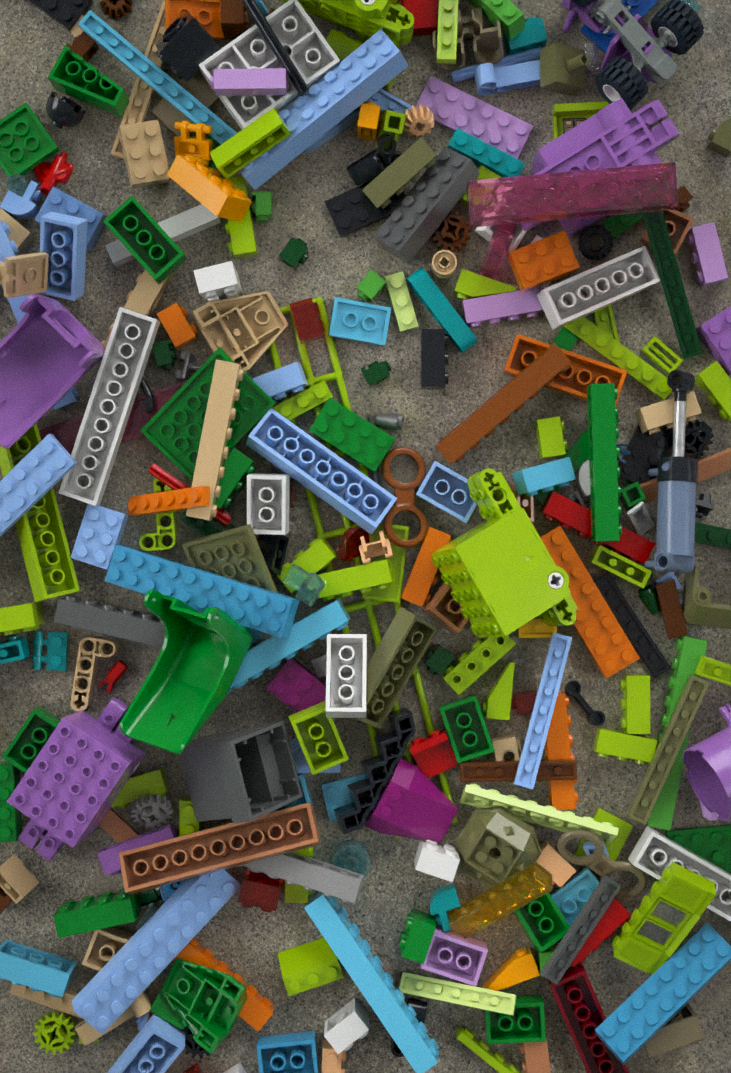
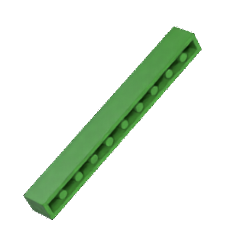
M680 636V639L676 641L675 649L677 654L676 658L674 657L672 660L673 674L668 680V688L670 689L669 694L666 695L664 700L666 709L665 714L661 716L660 725H662L661 733H658L657 744H659L690 674L698 678L701 677L695 674V670L701 656H705L708 642L706 640ZM690 728L646 825L649 827L670 831L683 768L682 756L687 748Z

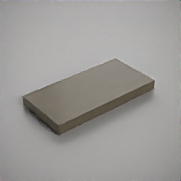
M200 69L188 82L184 78L179 82V85L208 109L220 99L216 96L215 91L211 89L210 84L202 75ZM165 99L152 110V113L176 136L181 135V131L175 130V122L189 121L190 124H194Z

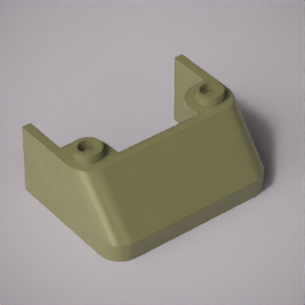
M694 566L690 574H685L681 608L685 623L731 629V606L711 604V592L709 589L697 586L700 567Z

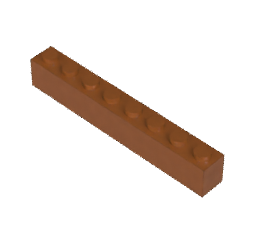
M554 342L436 444V448L450 464L454 461L458 463L465 457L464 453L468 449L472 451L480 444L479 440L482 437H489L495 431L493 429L498 424L503 425L509 419V414L513 411L517 413L524 407L523 403L528 398L530 400L535 398L542 386H549L555 380L553 377L556 374H563L570 367L568 364L571 361Z

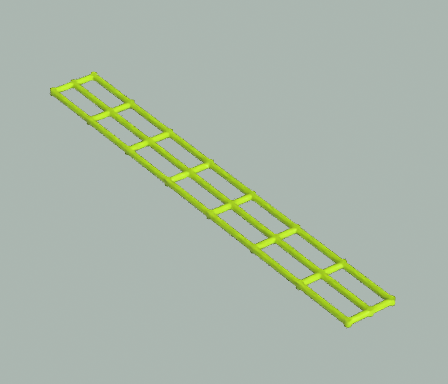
M317 297L280 307L279 309L283 315L290 314L308 386L305 387L310 388L324 380L325 382L336 380L342 405L352 411L333 337L328 336L330 324L323 298ZM315 306L318 308L334 370L333 373L313 377L297 311ZM274 341L269 346L274 370L282 367ZM288 393L286 394V397L282 399L283 402L290 399ZM321 405L314 408L316 418L322 410ZM293 419V420L290 421V422H292L294 425H296L295 419ZM322 440L323 445L339 457L347 456L339 450L333 451L332 446ZM358 463L359 471L369 478L367 468ZM305 487L318 540L321 538L327 540L347 535L354 566L362 565L354 532L364 529L357 524L352 525L351 520L341 513L344 527L324 532L315 495ZM330 562L325 567L327 573L334 571L333 564ZM340 594L334 596V597H335L334 600H336V599L339 598V599L341 600V602H342V599H341V595H340ZM363 599L364 601L344 606L347 613L366 608L375 647L377 648L381 642V636L373 606L388 602ZM401 599L400 603L394 602L396 614L400 607L403 608ZM348 625L341 629L342 634H350ZM417 665L412 676L427 734L429 735L431 731H434V726ZM398 701L393 706L392 712L399 710ZM366 723L373 754L377 756L378 751L374 739L377 736L375 727ZM407 744V749L403 754L404 759L414 764L409 744ZM444 771L438 774L442 792L453 803L447 776ZM388 783L386 784V786L383 787V792L385 791ZM457 815L453 819L452 823L457 822Z

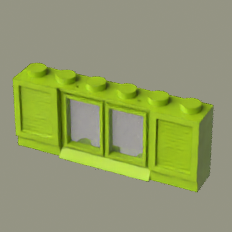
M672 862L668 868H664L659 881L654 882L648 896L645 895L643 897L640 907L633 911L629 922L624 923L619 936L616 935L612 942L614 957L647 974L653 975L672 956L701 918V914L716 896L715 883Z

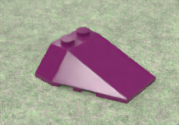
M401 758L395 765L391 780L379 802L368 814L364 825L381 834L441 843L459 809L416 765Z

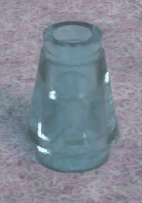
M13 174L7 179V187L11 192L21 196L25 193L26 180L20 174Z

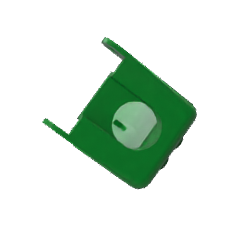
M150 589L145 595L144 605L162 620L165 627L164 644L149 675L122 718L120 731L129 738L179 755L185 750L226 697L253 638L250 631L219 607H207L204 614L177 598L163 595L157 590Z

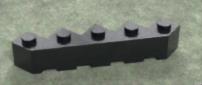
M407 708L389 713L388 718L392 731L374 737L378 755L361 761L365 779L347 785L352 803L334 809L338 827L343 834L361 829L364 826L365 819L378 801L381 790L388 783L395 765L402 758L409 740L416 733L412 712Z

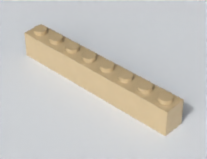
M216 359L191 486H209L210 502L209 507L188 509L186 516L204 520H212V517H216L218 506L215 505L216 497L219 498L221 493L219 481L220 478L223 479L225 467L222 465L223 460L227 459L229 447H226L227 439H231L233 428H230L231 420H235L236 416L234 403L235 400H239L240 389L237 388L239 381H242L244 370L241 369L242 366L240 364Z

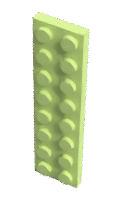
M466 784L459 802L483 809L500 806L522 821L563 833L579 828L589 830L597 834L607 846L615 839L619 829L613 827V824L609 822L600 823L594 821L591 817L584 816L582 818L575 816V813L570 811L561 812L553 806L547 805L544 807L537 805V802L532 800H520L515 795H502L497 790H485L477 784Z

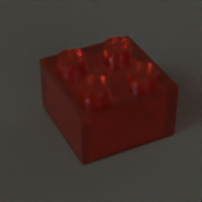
M247 870L238 902L242 903L241 905L244 907L252 908L255 906L261 908L264 912H276L284 879H273L268 877L267 874Z

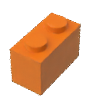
M176 302L157 313L158 318L178 350L198 339L196 336L198 331L193 322L189 324L186 319L189 315L184 306L180 307Z

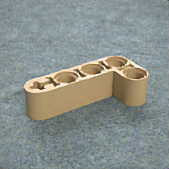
M89 636L80 641L71 696V707L74 711H84L91 706L99 657H111L118 653L119 644L116 640ZM88 640L93 642V650L87 649L86 642ZM107 643L113 646L112 653L106 652L105 645ZM85 659L91 662L90 669H86L83 666ZM82 678L88 681L87 688L81 686L80 681ZM81 698L82 702H85V704L82 706L81 703L78 702V700Z
M145 991L135 999L104 1034L131 1017L135 1016L138 1018L150 1011L152 1008L151 1002ZM85 1020L75 1026V1030L84 1046L103 1036Z

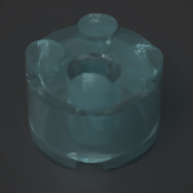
M349 839L341 841L334 849L332 865L365 875L366 877L370 870L369 850L366 845L358 840ZM350 858L354 859L352 864H349L348 860Z

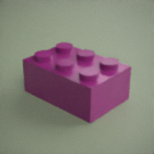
M293 657L287 661L266 688L296 713L323 701L326 703V683Z

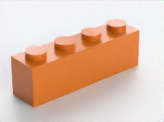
M432 527L428 528L427 535L423 540L402 592V599L421 607L424 603H428L431 593H428L431 586H435L438 576L435 575L438 568L432 562L433 557L431 553L451 542V535Z

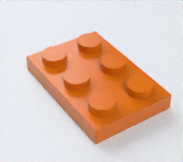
M165 0V30L177 18L182 17L189 11L215 40L224 39L221 27V0Z

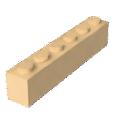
M144 270L143 274L140 273L136 279L137 285L134 290H130L126 298L128 301L122 308L150 317L175 271L158 284ZM112 323L111 326H110L109 329H108L109 335H108L107 339H106V340H103V341L101 342V343L103 344V346L105 347V350H106V347H107V344H108V341H109V337H110V334H111V331H112V328H113L114 323Z

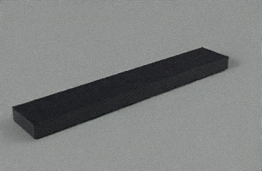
M608 572L595 579L594 583L652 676L656 679L671 669Z

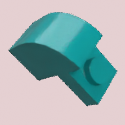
M454 883L436 889L429 901L430 914H437L435 917L438 927L442 926L444 932L451 930L446 911L461 907Z

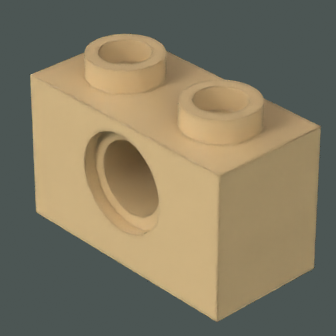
M513 734L491 739L495 750L493 752L495 761H506L504 760V754L507 752L513 753V758L510 761L520 760L518 750H521L520 741Z

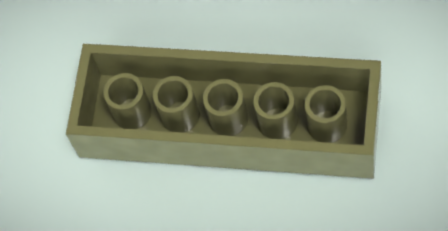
M400 607L367 664L366 718L356 719L381 729L438 627Z

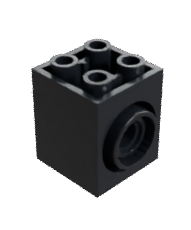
M189 11L172 22L165 30L163 37L155 44L158 49L156 53L162 62L166 65L169 63L173 73L180 80L184 78L187 82L200 69L199 64L220 49L215 39Z

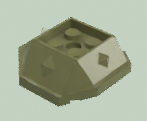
M500 806L484 809L476 808L456 840L461 870L494 892L521 885L542 853L534 828ZM492 848L499 849L501 853H495Z

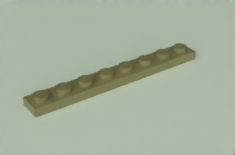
M690 674L626 815L627 817L644 825L647 824L707 691L709 682Z

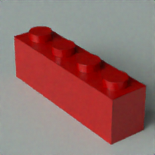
M616 897L572 961L571 965L573 967L583 963L586 956L591 951H596L605 938H610L616 928L628 922L631 914ZM560 939V940L555 944L556 947L559 945V943L561 942L562 939Z

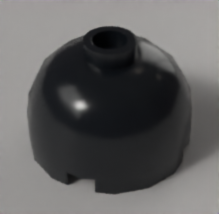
M51 91L46 103V112L53 120L52 124L60 129L63 126L67 128L77 126L83 119L86 111L81 110V106L67 97L62 96L60 99L56 97L58 93Z

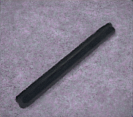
M241 0L281 66L286 68V74L299 95L304 96L309 92L307 84L255 0Z

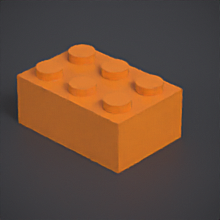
M565 230L514 250L507 257L521 293L572 274L579 268Z

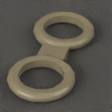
M580 828L571 829L563 833L558 839L557 848L559 854L566 861L576 865H588L590 869L601 876V880L604 875L609 877L613 872L620 870L630 871L638 877L639 882L635 886L621 888L616 896L633 897L640 894L646 888L647 877L645 872L632 865L631 862H615L604 854L603 842L597 834ZM573 838H584L591 841L595 845L596 850L588 856H577L570 853L566 849L565 844Z

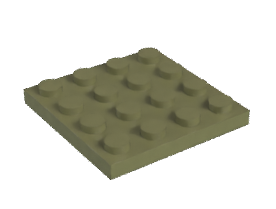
M250 524L182 544L190 566L278 593Z

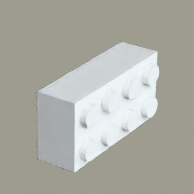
M327 634L326 718H366L367 634Z

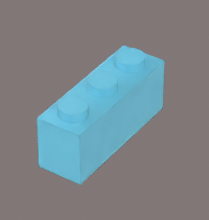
M570 457L512 473L518 496L526 494L527 497L538 494L537 490L542 489V492L554 490V485H558V488L570 485L569 481L576 479Z

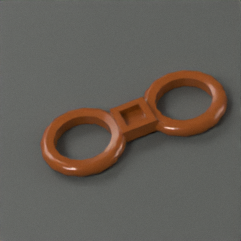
M399 447L388 452L382 461L381 471L383 478L389 486L394 488V496L397 498L394 507L385 515L383 527L385 535L391 543L398 547L411 548L423 542L428 531L427 517L420 508L415 506L414 489L420 486L425 478L426 467L423 458L418 452L412 448ZM396 456H409L415 461L418 468L415 480L410 483H400L392 477L389 467L390 462ZM407 511L417 517L420 523V530L414 539L403 540L395 535L392 530V519L395 514Z

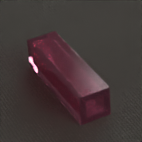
M498 216L479 275L498 280L514 236L517 221Z

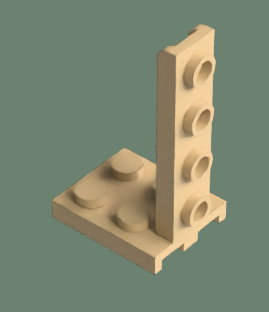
M38 252L5 257V263L0 261V285L4 286V296L14 298L47 292L49 254Z

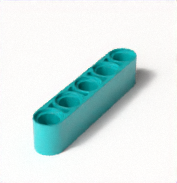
M422 267L406 278L409 286L440 327L445 329V333L448 334L450 340L461 353H464L478 342L475 335Z

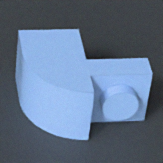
M31 180L23 197L8 190L0 208L18 219L25 220L36 216L40 208L35 203L42 197V192L39 190L40 185Z

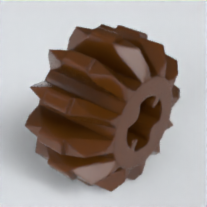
M132 0L100 1L104 15H108L111 20L116 17L120 21L121 16H124V18L128 17L126 12H132L130 7L133 5Z

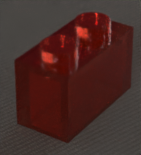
M311 297L290 303L300 343L303 344L323 338L322 332H325L322 320L318 321L316 315L320 313L317 302L313 303Z

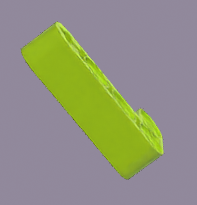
M157 478L154 479V493L173 490L167 485L163 489L159 485L161 481ZM176 511L156 514L157 533L141 536L139 540L140 547L145 551L174 549L178 544ZM166 516L171 519V524L168 527H165L162 523L163 518ZM168 535L173 539V543L170 546L164 544V538ZM148 537H151L154 541L151 548L145 545V540Z

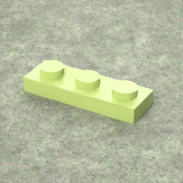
M403 271L385 276L400 333L418 328V322Z

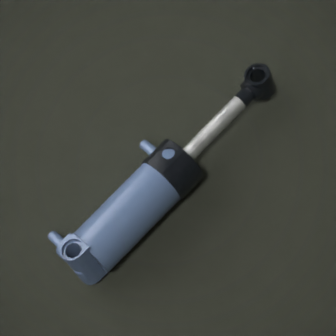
M673 370L667 378V385L672 389V393L675 394L672 457L658 459V468L649 469L648 471L650 476H658L656 553L654 560L645 562V567L655 568L658 572L690 574L694 569L695 563L694 545L698 459L684 457L686 396L693 389L695 378L690 373Z

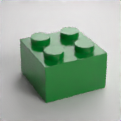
M412 908L411 913H407L404 921L405 932L401 931L399 936V949H401V957L424 964L436 928L434 915Z

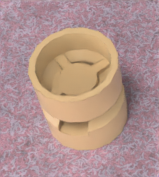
M449 250L438 251L432 259V275L439 280L451 278L457 266L456 256Z

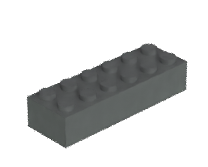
M444 147L436 157V163L425 171L374 236V239L383 250L407 264L412 261L480 175L479 170L471 159L447 147Z
M75 595L66 596L58 600L53 622L156 647H163L165 627L162 620L156 619L154 614L145 613L139 615L137 610L129 608L118 610L119 606L107 604L102 606L99 601L91 599L89 601H81L82 597Z

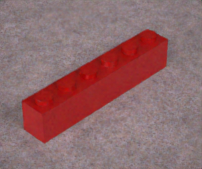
M550 491L539 511L544 514L543 518L554 522V520L560 522V526L570 531L572 528L578 531L577 535L584 539L592 538L591 510L554 491ZM623 526L622 536H619L620 541H594V544L603 547L607 546L611 548V551L621 556L623 554L637 564H645L656 544Z

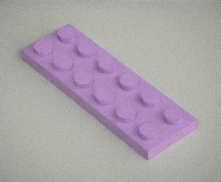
M430 76L415 106L418 107L419 104L423 107L428 106L434 115V123L453 132L458 128L518 159L533 128V125L433 76Z

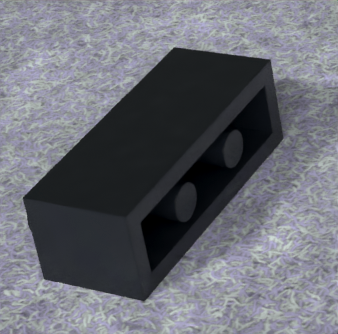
M445 329L421 330V389H444L445 384H448V373H445V365H448V353H445V346H448V334H445Z

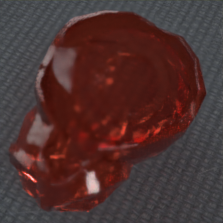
M358 526L346 530L342 536V544L336 548L337 558L348 562L353 558L359 557V546L362 545L360 537L364 536L365 543L368 544V532Z

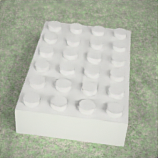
M289 0L265 17L308 88L340 63V59L298 0ZM256 24L199 64L201 73L209 84L210 77L214 76V69L283 68ZM287 75V95L218 97L243 130L272 108H275L279 113L300 95Z

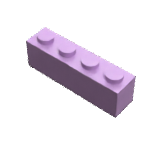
M539 287L521 293V290L463 300L464 321L470 328L481 327L482 323L489 322V325L501 323L500 320L508 319V322L519 320V317L527 316V318L538 317V314L543 310L537 294L540 293Z

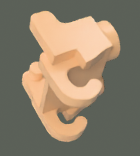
M383 531L379 532L380 541L366 544L364 536L360 537L362 545L359 546V551L363 564L371 563V558L385 555V558L393 557L389 538H384Z

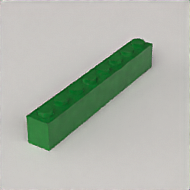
M614 383L587 385L592 541L595 542L620 541L619 536H622V526L619 525V517H621L622 511L621 506L618 505V497L621 496V488L618 486L620 467L617 466L620 450L616 446V439L619 438V429L616 427L618 408H615L618 391Z

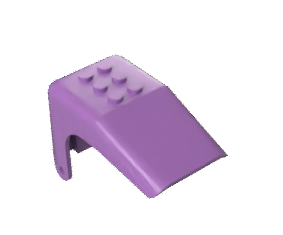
M38 294L30 295L20 305L19 309L22 312H26L24 317L0 342V445L6 449L11 447L62 400L103 358L105 353L103 344L59 301Z

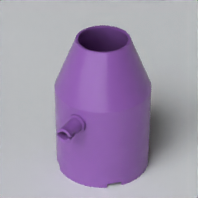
M730 704L718 710L728 723L727 728L687 748L682 756L683 764L687 763L688 771L685 772L695 794L710 813H717L719 815L717 818L722 821L731 819Z

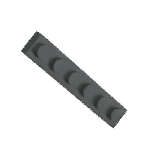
M604 875L541 970L540 974L556 985L559 983L622 886Z

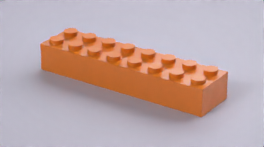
M556 526L542 534L540 538L555 565L563 568L568 574L570 595L578 607V610L575 611L576 620L572 626L602 676L608 678L640 659L562 527Z

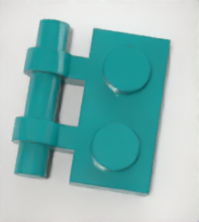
M35 631V638H33L34 656H32L34 670H41V662H47L46 670H67L69 632L49 631L48 639H43V631ZM42 645H48L47 656H42Z

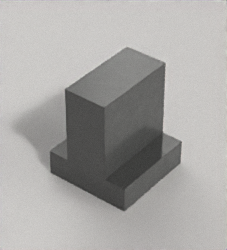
M284 720L265 723L250 729L205 735L192 740L180 754L197 822L232 818L233 823L251 822L303 797Z

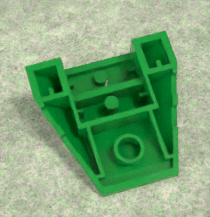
M181 958L176 959L161 989V993L172 1009L177 1011L182 1017L184 1026H188L194 1034L193 1039L210 1054L215 1052L232 1031L248 998L246 986L233 976Z

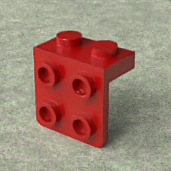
M444 729L431 731L428 736L424 738L422 736L417 737L409 744L410 751L415 758L418 768L427 778L458 765Z

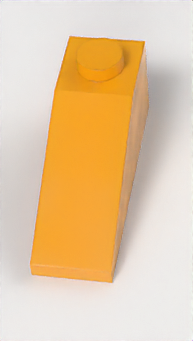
M520 948L511 954L482 985L483 988L499 991L540 976L530 948Z

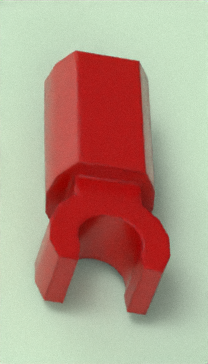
M119 659L107 673V678L99 681L98 686H102L105 682L109 685L105 692H110L114 687L113 683L118 682L129 666Z

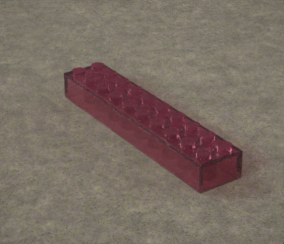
M675 162L467 181L466 186L469 228L674 210L679 204Z

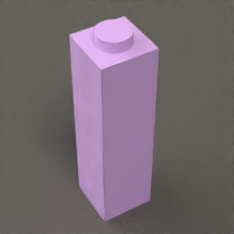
M286 68L214 69V76L210 77L211 89H214L216 96L287 95Z

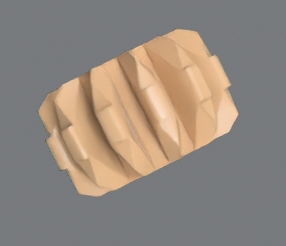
M419 104L418 107H414L412 105L411 110H405L406 117L403 130L407 132L409 137L414 135L417 139L419 135L424 137L425 133H431V128L434 127L435 123L434 115L428 106L423 107Z

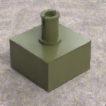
M558 42L540 49V88L565 95H571L585 89V66L589 63L585 50Z

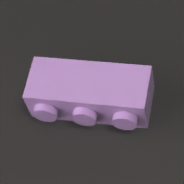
M715 222L692 227L687 232L686 241L691 246V261L696 266L695 276L697 282L700 283L701 287L724 282L728 279Z

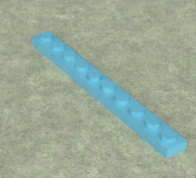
M91 10L78 23V27L191 122L194 124L205 123L207 126H212V133L207 135L219 145L237 134L236 131Z

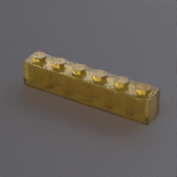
M537 862L531 864L460 905L461 907L451 910L449 927L466 939L552 891V874Z

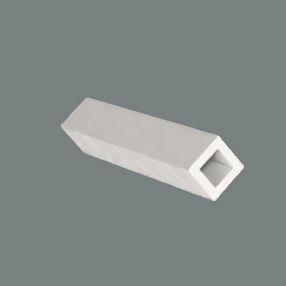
M201 204L163 220L158 225L174 242H177L219 224L221 221L219 217ZM119 240L105 245L112 263L116 267L136 259Z

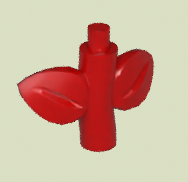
M61 152L59 156L54 158L52 164L42 162L33 168L36 178L42 182L39 190L43 194L48 195L52 187H56L59 182L65 183L69 180L74 166L72 163H67V153Z

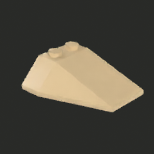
M269 291L211 301L192 311L198 327L212 352L214 353L221 347L237 364L242 366L241 368L245 372L254 365L289 325Z

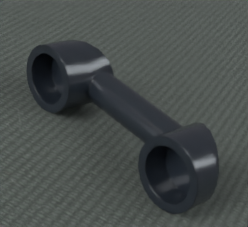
M142 376L140 387L146 398L141 403L146 411L151 414L156 410V399Z
M575 680L567 682L564 687L565 694L572 696L587 714V721L593 726L603 725L606 719L604 713L598 710L593 711L580 694V683Z

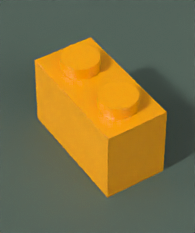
M373 102L361 104L357 124V138L376 141L381 106H377Z

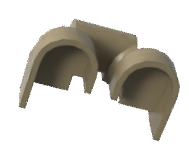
M482 7L472 8V15L462 16L461 10H458L456 64L437 63L438 67L445 71H455L462 68L466 60L463 41L474 38V55L477 62L480 64H496L500 62L504 57L500 21H496L497 27L484 29ZM437 30L433 32V50L436 59L438 35Z

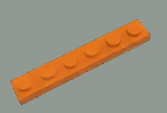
M198 486L129 497L128 516L136 517L209 507L210 487Z

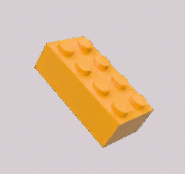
M177 154L167 175L217 217L241 222L252 203L246 197L247 194L243 190L235 188L233 186L234 183L229 179L221 177L222 173L220 171L210 168L206 160L202 158L197 160L188 154L186 156Z

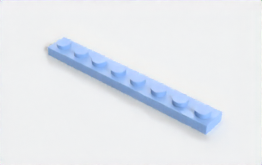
M552 633L513 783L515 785L529 789L534 788L572 637Z

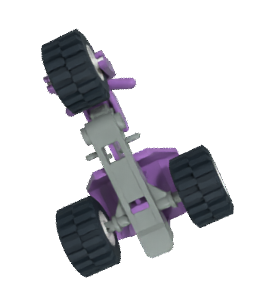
M562 0L560 4L563 8L570 10L562 28L564 33L570 31L575 17L579 15V19L594 32L600 33L603 31V34H607L609 31H612L616 34L610 41L600 67V72L597 74L595 81L599 92L609 104L622 98L630 111L648 93V82L661 84L677 70V65L671 59L673 56L671 52L677 55L686 54L704 34V27L698 14L689 5L680 0L668 1L653 16L650 23L652 31L639 14H636L634 17L630 14L631 6L625 8L622 0H606L605 2L604 0Z

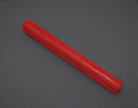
M155 463L148 470L149 474L173 490L190 488ZM217 508V514L214 518L222 524L228 525L232 516L224 510Z

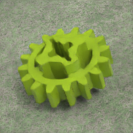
M55 1010L52 1015L48 1011L45 1017H40L39 1022L35 1025L36 1030L33 1033L34 1036H38L34 1042L41 1043L39 1049L44 1047L46 1048V1054L52 1050L53 1055H55L58 1050L62 1054L65 1048H70L71 1043L76 1038L73 1036L76 1034V1030L72 1029L76 1023L69 1021L70 1015L64 1017V1012L59 1015L58 1011ZM57 1027V1029H56V1035H55V1037H53V1036H54V1030H55V1028Z

